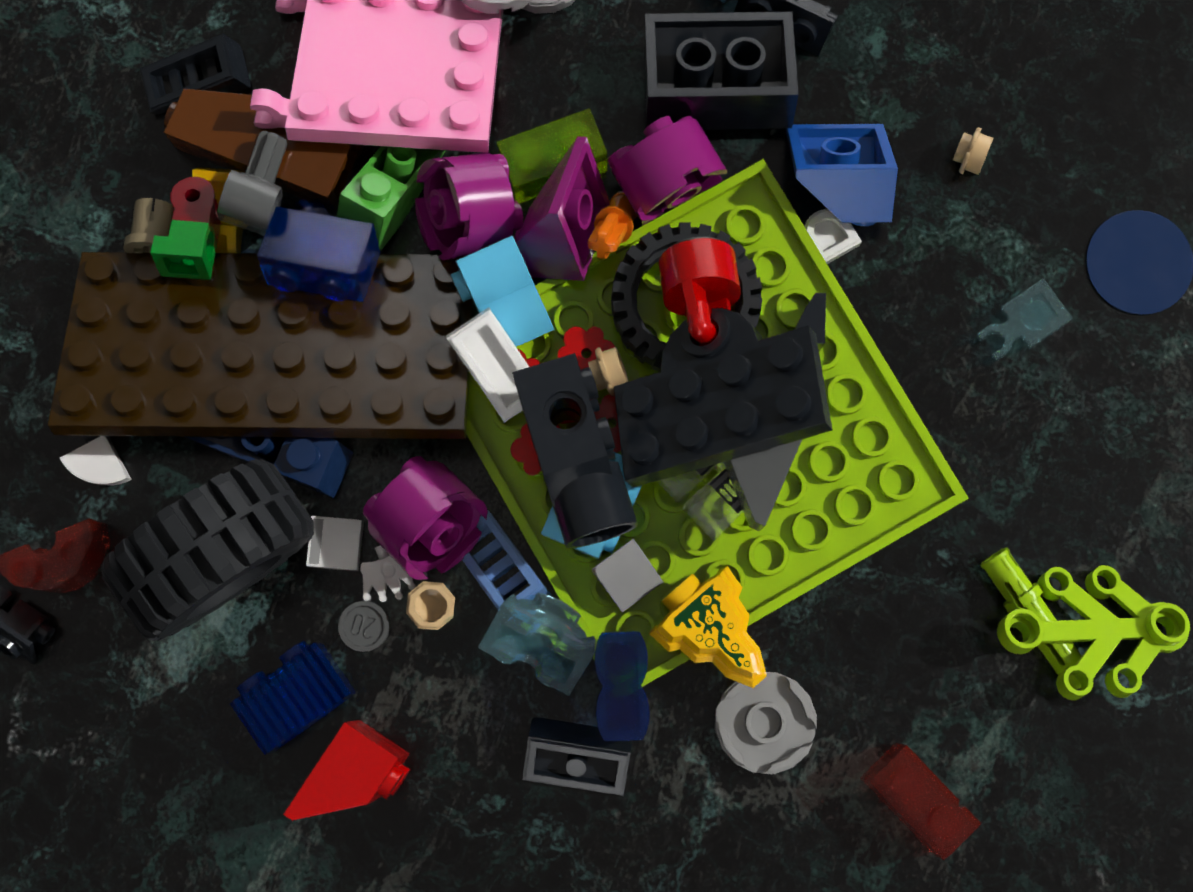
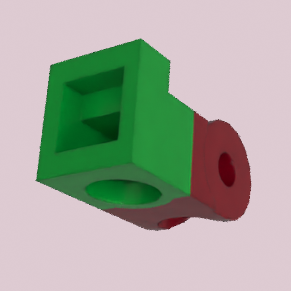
M187 177L180 180L170 193V201L174 212L169 235H154L151 256L160 276L211 280L221 221L217 214L218 202L215 199V191L211 183L204 178Z

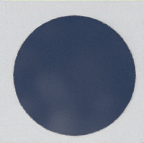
M1132 210L1114 215L1096 230L1088 246L1087 270L1094 288L1106 302L1124 312L1146 315L1166 310L1178 302L1185 294L1192 280L1193 254L1187 238L1169 219L1150 211Z

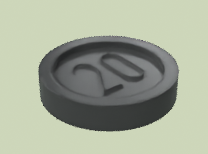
M358 601L349 605L342 612L338 622V631L342 641L349 648L355 651L368 652L379 648L386 641L390 631V621L387 613L379 605L369 601Z

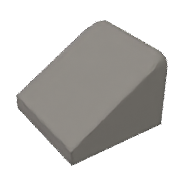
M634 539L630 540L592 569V573L622 613L663 583V580Z

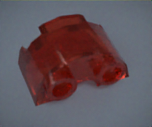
M89 518L55 532L56 541L49 551L43 548L32 550L30 545L25 544L1 554L0 572L10 583L19 587L58 594L78 590L95 579L98 574L95 572L104 560L106 548L109 549L110 547L108 525Z

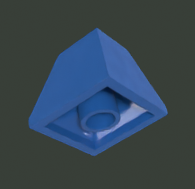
M793 124L792 128H786V136L796 179L842 223L871 226L876 222H892L898 167L883 124Z

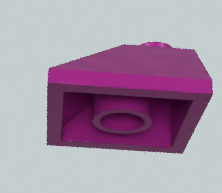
M577 136L529 207L522 228L515 233L514 240L531 277L584 281L595 251L589 249L587 244L590 235L595 229V217L601 209L608 207L610 202L587 137Z

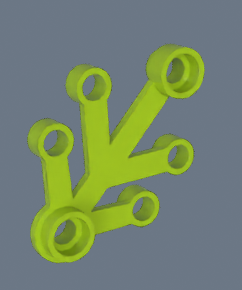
M1101 565L1086 576L1085 587L1088 593L1073 582L1071 574L1062 567H1052L1038 579V584L1043 590L1041 595L1045 599L1050 601L1062 599L1086 620L1042 621L1033 611L1019 608L1005 616L999 622L997 628V636L1001 645L1014 654L1028 653L1040 643L1092 641L1078 662L1061 672L1056 681L1057 689L1064 698L1078 700L1090 693L1094 684L1093 678L1121 640L1141 639L1126 663L1119 664L1107 672L1105 685L1107 690L1118 698H1126L1137 692L1141 688L1143 674L1158 653L1174 652L1186 643L1190 631V621L1187 614L1177 605L1165 602L1150 604L1125 584L1114 568ZM1097 576H1102L1107 580L1109 589L1100 586ZM1049 577H1053L1060 582L1061 591L1051 586ZM1111 597L1134 618H1118L1096 599ZM1156 622L1162 624L1165 627L1166 635L1161 633V631L1157 627ZM1010 627L1016 628L1022 633L1023 642H1019L1013 637ZM1118 673L1127 677L1129 688H1125L1119 683ZM1069 675L1075 676L1080 681L1081 690H1076L1070 685Z

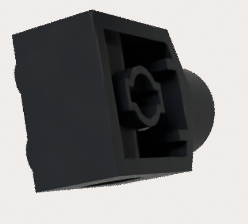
M574 353L512 372L522 410L566 548L593 545L615 538L636 528L638 522L619 463L612 461L616 459L613 450L615 444L606 417L596 420L594 412L600 411L597 400L599 394L590 367L580 369ZM567 420L577 422V425L570 429L556 427L559 423Z

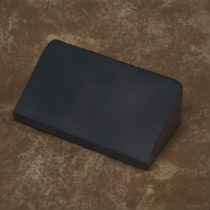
M535 717L532 719L522 780L623 796L631 754L632 733Z

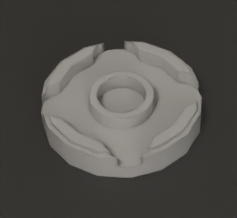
M766 672L767 676L754 688L734 681L723 692L715 709L714 730L721 749L735 764L753 773L776 774L793 768L808 754L815 737L817 714L810 696L797 681L776 672Z

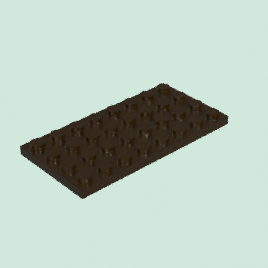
M82 252L48 427L53 435L466 439L470 372L446 338V335L472 319L474 315L473 300L469 299L462 302L450 275L459 271L455 260L460 258L442 260L438 258L440 255L215 253L211 280L160 276L151 253Z

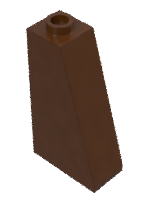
M184 88L178 102L174 101L169 106L164 119V134L174 147L229 170L246 172L258 134L261 131H268L282 136L287 140L288 145L274 184L282 187V191L335 212L339 205L340 193L348 185L365 146L293 141L287 139L285 128L262 129L255 127L256 111L250 108L252 95Z

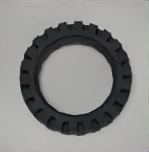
M679 222L678 227L671 228L670 224L659 227L656 233L651 234L649 232L640 238L636 246L632 245L618 266L611 295L612 314L616 330L619 332L626 348L634 353V357L641 363L646 362L651 365V369L661 372L662 352L666 343L660 341L645 327L637 310V290L644 274L659 261L660 256L670 246L681 240L692 237H713L733 247L741 288L740 298L735 303V312L741 314L754 328L758 324L762 306V286L760 277L757 278L756 275L757 268L752 258L748 260L746 257V250L739 242L737 244L732 243L730 235L722 230L717 234L711 231V226L700 224L699 228L691 227V222Z

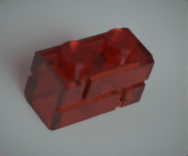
M896 743L860 778L927 850L942 860L949 857L981 824L965 806L959 805L960 800L905 744Z

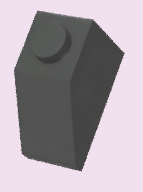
M802 439L723 462L750 528L760 531L765 527Z

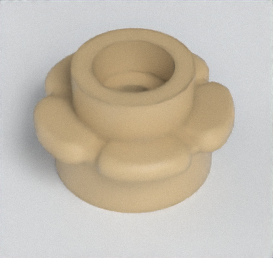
M976 128L973 136L967 133L962 135L953 161L961 163L960 174H963L966 170L979 175L994 139L980 133L982 128Z
M599 347L595 350L597 359L588 362L597 390L600 391L607 388L609 394L615 396L614 386L629 382L618 349L614 347L601 351Z

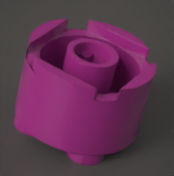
M670 116L654 121L645 128L643 132L646 136L645 139L635 146L628 145L617 150L607 159L612 168V174L643 225L665 214L663 209L679 206L721 183L723 179L720 175L727 174L726 167L699 122L692 116H686L673 123Z
M475 153L428 159L421 165L416 183L424 182V197L415 198L416 216L421 235L430 251L440 250L442 253L438 258L442 260L462 258L506 237L512 236L513 231H518L522 228L523 211L520 204L513 198L509 181V165L504 155Z
M415 456L409 459L402 466L400 474L381 493L373 495L363 508V514L368 519L370 535L410 577L416 580L429 579L424 572L435 568L442 574L464 559L463 557L473 549L482 534L477 528L480 516L482 515L487 520L488 514L484 502L446 465L438 461H426L422 456Z

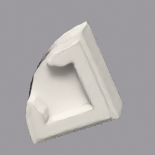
M100 436L60 457L63 465L73 475L93 484L114 486L132 480L109 436Z

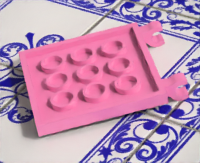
M461 0L276 1L275 8L277 12L285 14L305 12L290 99L283 98L277 92L269 89L253 90L250 108L256 111L255 127L262 129L285 128L287 139L293 141L488 153L503 9H499V14H486L468 7Z

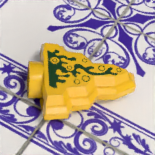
M728 566L720 569L716 575L703 583L694 574L690 575L661 601L670 612L660 624L654 626L649 635L666 651L680 650L694 663L712 662L726 678L750 688H754L767 676L760 648L747 633L750 615L739 599L743 587Z

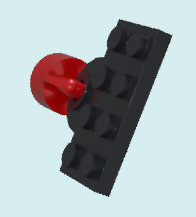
M692 237L670 246L659 258L663 302L669 311L686 316L687 319L676 328L666 343L662 352L661 372L614 386L624 481L634 488L832 431L817 337L811 327L807 325L762 339V335L750 322L738 312L731 311V306L738 301L741 295L733 247L713 237Z

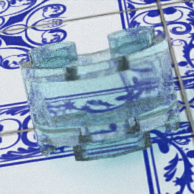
M537 593L533 600H517L514 594L510 595L501 604L478 648L494 656L498 661L509 665L516 661L530 664L535 669V675L542 684L553 687L570 696L595 654L596 640L594 636L587 638L586 633L577 624L581 615L563 601L543 593Z

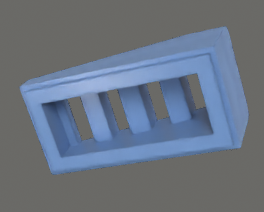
M488 510L487 520L480 516L477 528L482 532L478 542L491 532L496 539L475 555L468 552L462 561L502 617L511 625H515L550 599L552 594ZM503 549L507 552L506 556L486 571L481 567ZM517 566L520 570L498 588L494 585L493 582ZM527 583L530 584V586H528L526 589H524L522 592L516 595L509 602L506 601V598L511 596L524 585H526Z

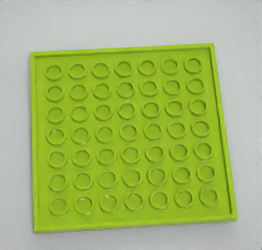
M764 159L634 230L629 239L619 245L616 252H610L607 259L597 258V252H594L584 281L547 278L535 285L554 330L516 347L524 352L527 359L535 358L541 364L558 358L559 349L565 346L564 334L569 328L581 327L587 332L591 327H599L604 333V339L611 341L618 349L629 381L658 373V371L651 369V365L646 362L641 363L636 359L634 353L623 344L613 320L611 305L612 287L618 266L632 245L636 246L640 238L647 233H656L659 227L670 224L671 228L678 227L679 222H691V227L699 228L700 224L711 226V231L717 234L722 230L730 235L732 243L737 244L739 242L743 246L748 260L752 258L757 268V278L760 277L762 286V306L758 324L755 328L762 335V339L794 330L814 294L826 293L825 344L820 350L819 355L833 430L802 439L763 529L757 531L750 528L743 510L737 514L710 485L726 469L723 462L715 464L703 476L696 470L642 485L633 505L638 526L620 535L613 553L634 539L663 580V583L622 613L592 573V569L613 553L603 550L598 560L573 548H566L564 544L541 534L553 506L542 471L535 476L526 474L523 469V463L516 461L510 452L511 444L514 440L521 437V428L527 423L524 413L521 411L504 423L470 373L466 434L617 701L690 660L680 650L666 651L649 635L654 626L660 624L670 612L661 601L690 575L694 574L703 583L716 575L720 569L728 566L743 587L739 599L750 615L749 626L969 499ZM658 261L642 277L637 290V310L645 327L660 341L667 343L670 335L687 318L686 316L675 314L665 307ZM735 304L731 306V311L735 312ZM588 351L582 353L584 358L591 356V353ZM607 388L598 391V403L601 404L602 398L609 394ZM614 420L608 421L610 428L617 425ZM577 422L559 423L558 425L561 429H570L576 426ZM724 484L726 490L733 497H737L736 492L728 484ZM720 488V493L728 501H732V497L724 489Z

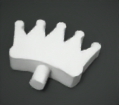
M377 546L375 550L379 560L361 564L363 599L365 601L371 600L370 592L372 587H374L379 595V600L386 602V589L388 585L395 594V598L401 600L403 594L401 593L400 579L408 585L411 591L417 586L414 584L413 578L390 555L388 556V553L381 546Z

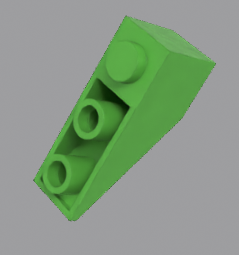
M381 146L340 193L334 233L372 254H379L400 228L413 207L415 198L419 197L424 188V182L416 183L421 165L428 159L442 158L446 150Z

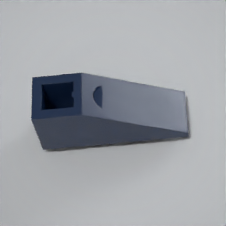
M183 436L245 463L255 459L265 460L274 464L284 479L335 498L354 453L340 442L331 438Z

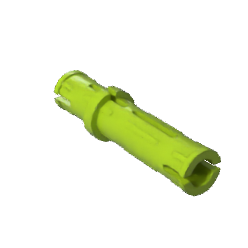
M1008 547L994 553L980 564L981 568L986 571L1006 600L1003 606L1008 613L1015 609L1024 608L1036 613L1042 621H1057L1040 596L1043 590L1038 583L1032 584L1011 555ZM1073 642L1040 643L1037 646L1057 675L1070 666L1075 665L1082 656ZM1069 675L1070 685L1076 690L1081 688L1080 681L1075 676Z

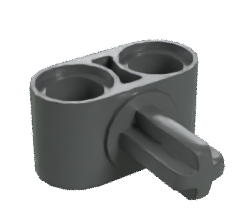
M261 131L258 134L246 172L231 170L227 177L217 209L220 221L268 238L270 237L283 198L282 187L274 183L288 145L286 139L268 131Z

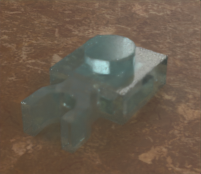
M1043 278L1001 307L1000 310L1008 319L1006 322L987 326L977 333V338L980 342L991 334H997L1003 338L1004 346L991 355L992 359L996 362L1009 353L1013 342L1019 338L1031 349L1071 322L1073 317Z

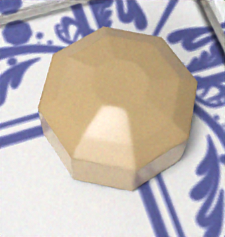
M423 581L408 593L406 614L420 629L439 630L454 616L455 596L443 582Z

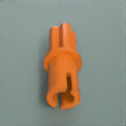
M624 192L614 194L608 207L601 209L595 217V229L590 235L587 244L589 249L597 252V258L607 259L610 252H616L619 245L627 241L632 235L633 221L637 214Z

